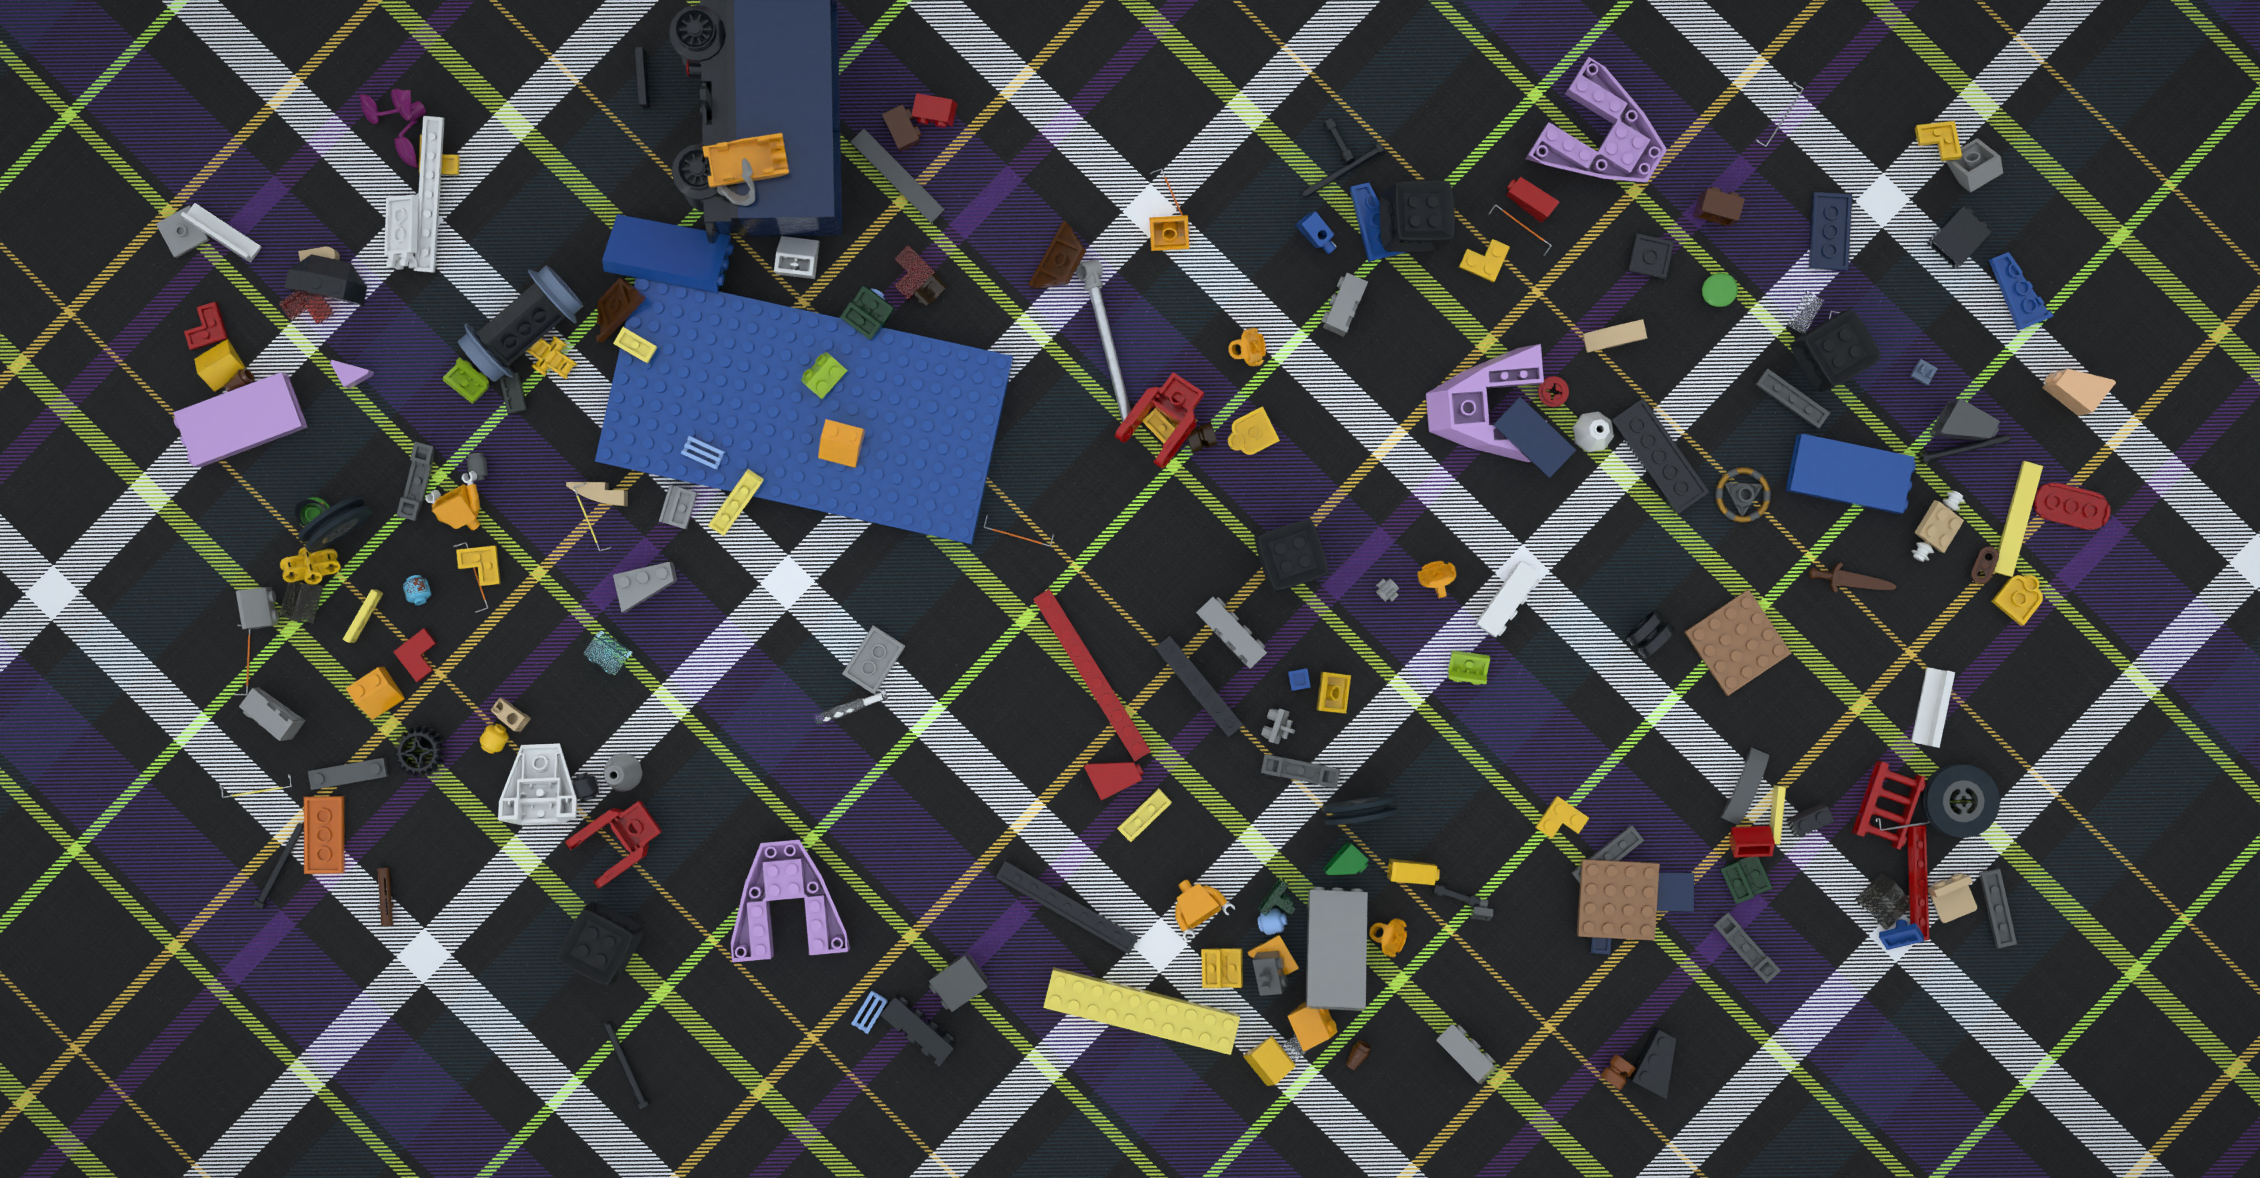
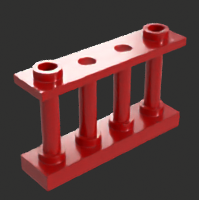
M1876 761L1851 833L1862 837L1867 833L1893 841L1891 847L1901 850V847L1905 845L1907 840L1906 832L1908 827L1897 828L1896 834L1886 830L1881 831L1880 828L1871 826L1869 823L1871 815L1875 814L1898 822V826L1909 825L1920 792H1923L1926 782L1924 780L1926 777L1916 775L1915 779H1911L1889 771V764ZM1888 778L1911 786L1909 796L1905 797L1883 789L1884 779ZM1882 796L1904 804L1905 808L1902 816L1878 808L1875 805L1877 798Z

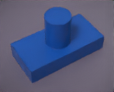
M1900 919L1896 921V928L1879 932V939L1886 950L1924 942V935L1916 923L1908 925L1906 920Z

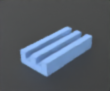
M689 436L681 454L717 470L725 452ZM694 442L718 453L719 456H713L691 446V443ZM688 449H691L708 458H711L715 460L716 463L712 464L704 459H701L693 454L688 453Z
M872 990L851 1024L868 1034L888 1000ZM872 996H874L876 999L861 1023L857 1022ZM878 1001H882V1004L880 1005L876 1014L872 1018L868 1027H865L864 1024L866 1023L870 1014L874 1010Z

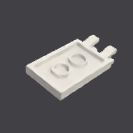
M417 195L386 198L384 255L388 256L387 268L402 270L404 266H408V262L409 268H417V260L413 256L414 253H417L419 196Z

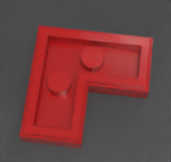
M217 302L197 307L202 326L184 331L189 350L228 339Z
M423 628L397 648L394 654L414 680L419 682L433 671L422 655L437 643L426 628Z

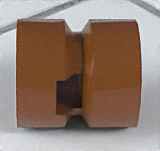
M1615 1053L1610 1060V1067H1605L1600 1076L1621 1090L1627 1082L1626 1077H1631L1636 1067Z

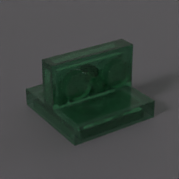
M1280 877L1259 905L1258 909L1263 915L1267 916L1275 904L1290 915L1295 911L1293 900L1283 894L1289 886L1286 880Z

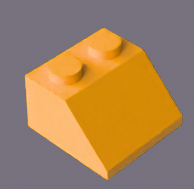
M825 419L818 458L856 468L865 430Z
M377 667L345 688L355 704L372 720L405 699L385 667Z
M1304 1002L1288 1015L1303 1051L1330 1039L1338 1032L1336 1023L1330 1016L1329 1009L1306 1008V1002Z

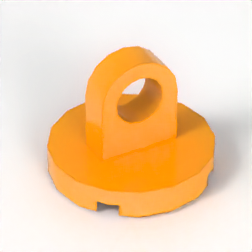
M1248 328L1243 332L1241 339L1230 343L1229 353L1234 359H1244L1249 366H1260L1264 361L1262 357L1266 354L1264 337L1258 333L1257 328ZM1237 344L1241 346V354L1236 352Z
M1444 561L1428 563L1422 567V571H1418L1419 583L1428 588H1435L1438 598L1446 597L1445 585L1450 584L1456 578L1455 566L1449 562L1444 564Z
M1395 918L1388 925L1375 923L1370 928L1369 934L1372 940L1382 944L1384 955L1395 957V953H1399L1405 944L1407 931H1404V927H1407L1403 920ZM1383 928V935L1377 938V930Z

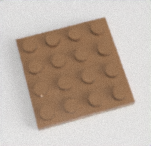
M1750 590L1744 591L1684 631L1726 696H1729L1791 654Z
M1581 859L1577 936L1655 940L1660 864L1654 862Z

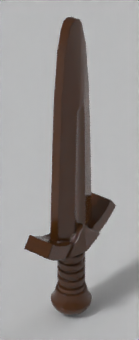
M1838 562L1833 567L1831 573L1819 571L1815 568H1811L1809 571L1811 579L1822 578L1829 580L1833 593L1838 592L1836 585L1875 590L1896 589V585L1891 582L1839 570L1843 566L1841 562Z

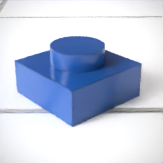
M1307 668L1288 672L1291 691L1311 687Z

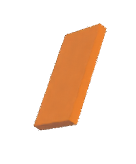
M344 796L304 797V874L345 873Z

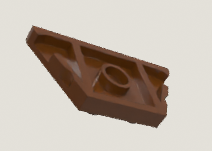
M1062 222L1028 284L1031 288L1067 285L1086 253V249L1067 222Z
M619 278L598 300L597 324L601 325L600 335L596 336L597 342L603 343L645 300V296L626 279Z

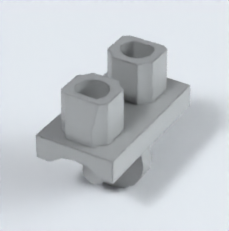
M1280 708L1279 710L1270 709L1267 718L1275 721L1273 728L1264 726L1261 735L1269 739V742L1279 744L1281 737L1287 739L1289 732L1294 734L1295 730L1291 729L1293 721L1288 720L1290 712Z

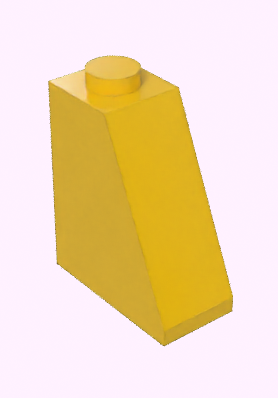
M1389 858L1387 878L1390 881L1435 885V881L1439 880L1440 870L1437 869L1435 864Z

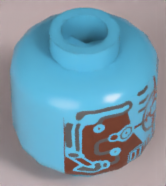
M420 575L407 578L403 584L408 602L421 605L426 603V599L431 596L427 579Z

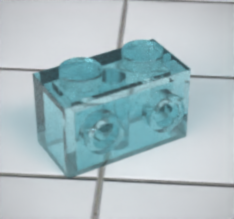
M600 631L594 636L583 654L591 662L600 665L605 672L615 676L633 652L603 631Z

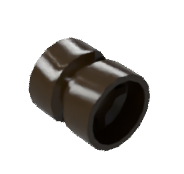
M1211 422L1201 424L1198 429L1195 427L1187 437L1192 453L1202 451L1203 447L1211 448L1218 446Z

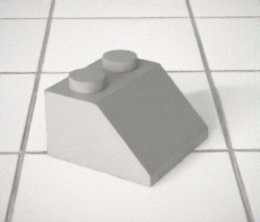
M1978 138L1961 147L1962 157L1960 159L1946 161L1959 184L1970 193L2003 174L2001 156Z
M272 587L236 591L242 629H259L278 625L279 612L275 609L276 594L272 591Z

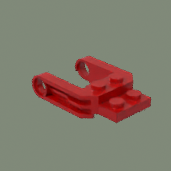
M1173 372L1161 388L1153 387L1146 390L1117 429L1115 438L1123 443L1128 441L1150 410L1155 407L1157 411L1178 424L1163 444V449L1158 454L1156 460L1153 461L1160 468H1164L1196 427L1194 409L1204 397V392Z
M638 801L627 810L617 808L608 810L565 841L569 849L572 850L607 824H610L615 835L625 849L630 852V855L593 881L598 889L644 858L648 852L649 841L662 832L641 801Z

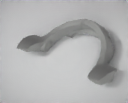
M744 158L742 160V177L750 188L748 194L745 196L738 195L726 185L718 186L717 192L722 196L725 195L733 204L748 206L755 201V186L751 178L753 174L752 167L747 159Z

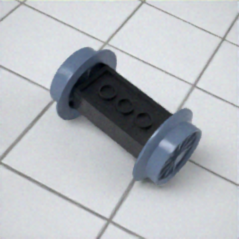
M548 265L539 272L529 269L528 273L535 283L478 332L466 323L464 325L466 334L458 340L460 347L472 362L494 382L503 375L513 378L514 374L509 365L565 317L573 323H577L575 313L583 307V304L569 286Z

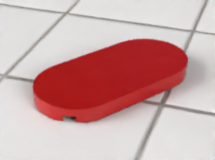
M2061 483L2042 485L2037 489L2033 501L2034 510L2042 519L2084 530L2100 528L2107 523L2111 513L2109 503L2100 493Z

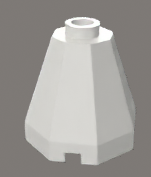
M1600 412L1582 414L1572 427L1575 444L1586 452L1604 450L1614 437L1611 420Z

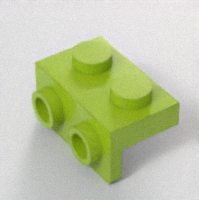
M825 352L817 357L811 369L809 368L803 373L801 381L823 399L848 370L830 354Z
M461 358L456 360V365L443 377L445 383L472 404L488 390L489 386L486 375L481 372L478 373L473 369L471 363L466 360L463 361Z
M1452 650L1448 666V678L1455 682H1471L1474 685L1487 684L1490 656Z

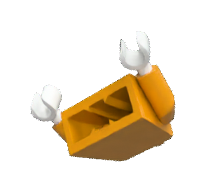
M470 471V479L467 473L462 475V480L468 484L467 486L463 484L441 496L438 490H433L425 498L427 502L432 503V511L437 519L452 526L454 529L467 525L473 531L480 525V522L476 519L480 510L479 496L476 484H473L477 479V474L474 471Z
M1185 880L1178 885L1183 894L1177 897L1178 903L1175 906V919L1181 931H1183L1185 941H1188L1187 933H1191L1194 938L1193 928L1219 911L1223 910L1226 915H1229L1226 912L1228 906L1235 910V907L1227 902V899L1215 888L1208 885L1201 886L1200 884L1192 887L1189 880Z

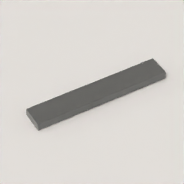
M865 129L851 141V144L931 224L945 211Z

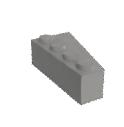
M1212 597L1196 613L1249 669L1252 668L1267 653L1264 650L1265 646L1259 639L1255 641L1250 636L1252 632L1245 625L1242 627L1237 622L1239 618L1232 611L1230 613L1224 608L1226 604L1219 597L1216 599Z

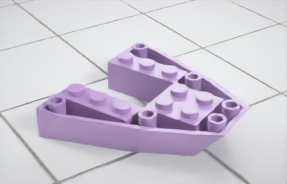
M1588 57L1565 95L1613 124L1599 149L1595 151L1548 122L1525 159L1604 179L1648 182L1667 149L1645 113L1607 68Z
M1541 344L1520 347L1459 373L1426 393L1429 432L1468 448L1531 462L1493 425H1489L1486 389L1542 384L1544 377Z
M800 840L760 844L744 885L731 940L732 962L771 959L774 956L769 903L771 900L804 898L809 955L840 953L850 950L846 931L824 880Z

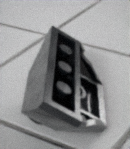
M311 254L288 269L284 289L364 306L367 286L352 263Z

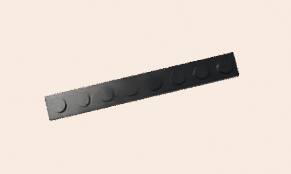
M1006 860L995 877L1128 954L1138 939V936Z

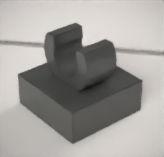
M1480 899L1478 907L1472 909L1470 919L1484 921L1492 919L1494 909L1487 908L1488 900Z

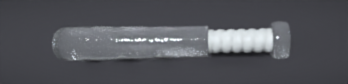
M884 689L880 691L881 693L865 699L861 698L814 715V720L817 725L865 708L880 700L887 701L889 699L887 692Z

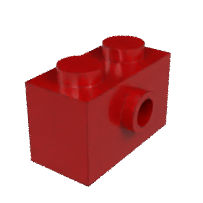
M916 93L911 116L919 124L928 125L929 122L935 123V126L940 128H946V125L953 127L957 103L952 99Z
M1770 826L1731 828L1729 841L1734 858L1773 855L1775 841Z

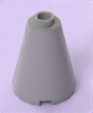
M627 753L612 756L604 767L606 783L612 789L620 792L635 788L642 778L639 760Z

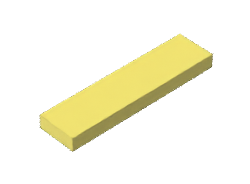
M747 469L708 526L725 536L764 479Z

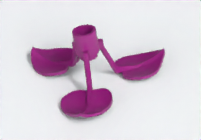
M393 89L391 91V98L396 109L379 112L377 111L376 103L371 97L365 94L359 95L362 111L370 123H379L378 116L398 112L406 121H411L401 131L399 137L394 139L400 158L412 167H419L416 162L414 148L411 142L404 137V134L413 124L417 123L416 119L426 114L423 104L420 101L411 104V90Z

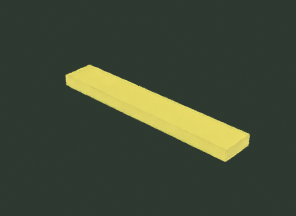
M2022 461L1999 544V560L1994 573L2013 577L2043 469L2041 465Z

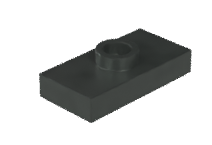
M519 372L513 373V378L506 375L499 378L507 414L528 410Z

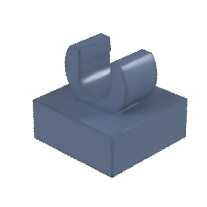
M1919 359L1910 377L1927 386L1938 368Z

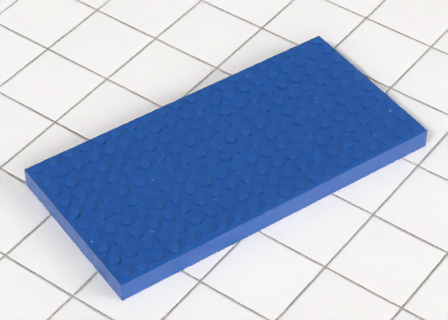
M635 279L634 287L645 296V300L626 319L625 328L658 348L648 364L620 348L595 462L732 492L746 470L749 469L764 479L753 497L973 545L1012 369L1013 356L883 327L872 340H869L841 318L719 291L716 293L647 279ZM827 352L848 371L821 399L801 379L803 373L807 369H811L815 364L817 357ZM825 419L865 430L856 468L818 458ZM689 436L725 452L717 470L681 454ZM694 442L691 443V446L713 456H719L718 453ZM688 449V453L712 464L716 463L715 460Z

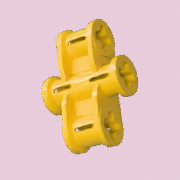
M553 335V340L550 344L541 338L527 350L528 353L538 359L531 367L544 376L547 375L546 371L550 367L554 372L567 380V375L571 369L577 366L575 361L561 353L562 349L568 345L555 335Z
M303 547L299 550L298 555L281 560L280 567L284 571L283 579L286 582L305 580L310 585L318 584L321 582L322 576L334 574L340 570L337 552L334 549H325L310 553Z

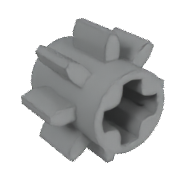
M1390 578L1387 581L1382 579L1376 585L1379 588L1376 593L1383 601L1386 602L1388 599L1393 601L1398 596L1396 591L1399 587Z

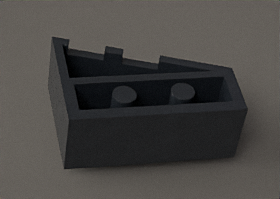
M1654 1026L1634 1064L1636 1069L1631 1077L1628 1078L1667 1099L1676 1038Z

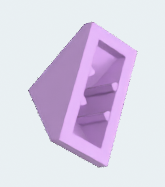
M331 360V365L345 388L350 389L374 375L373 371Z

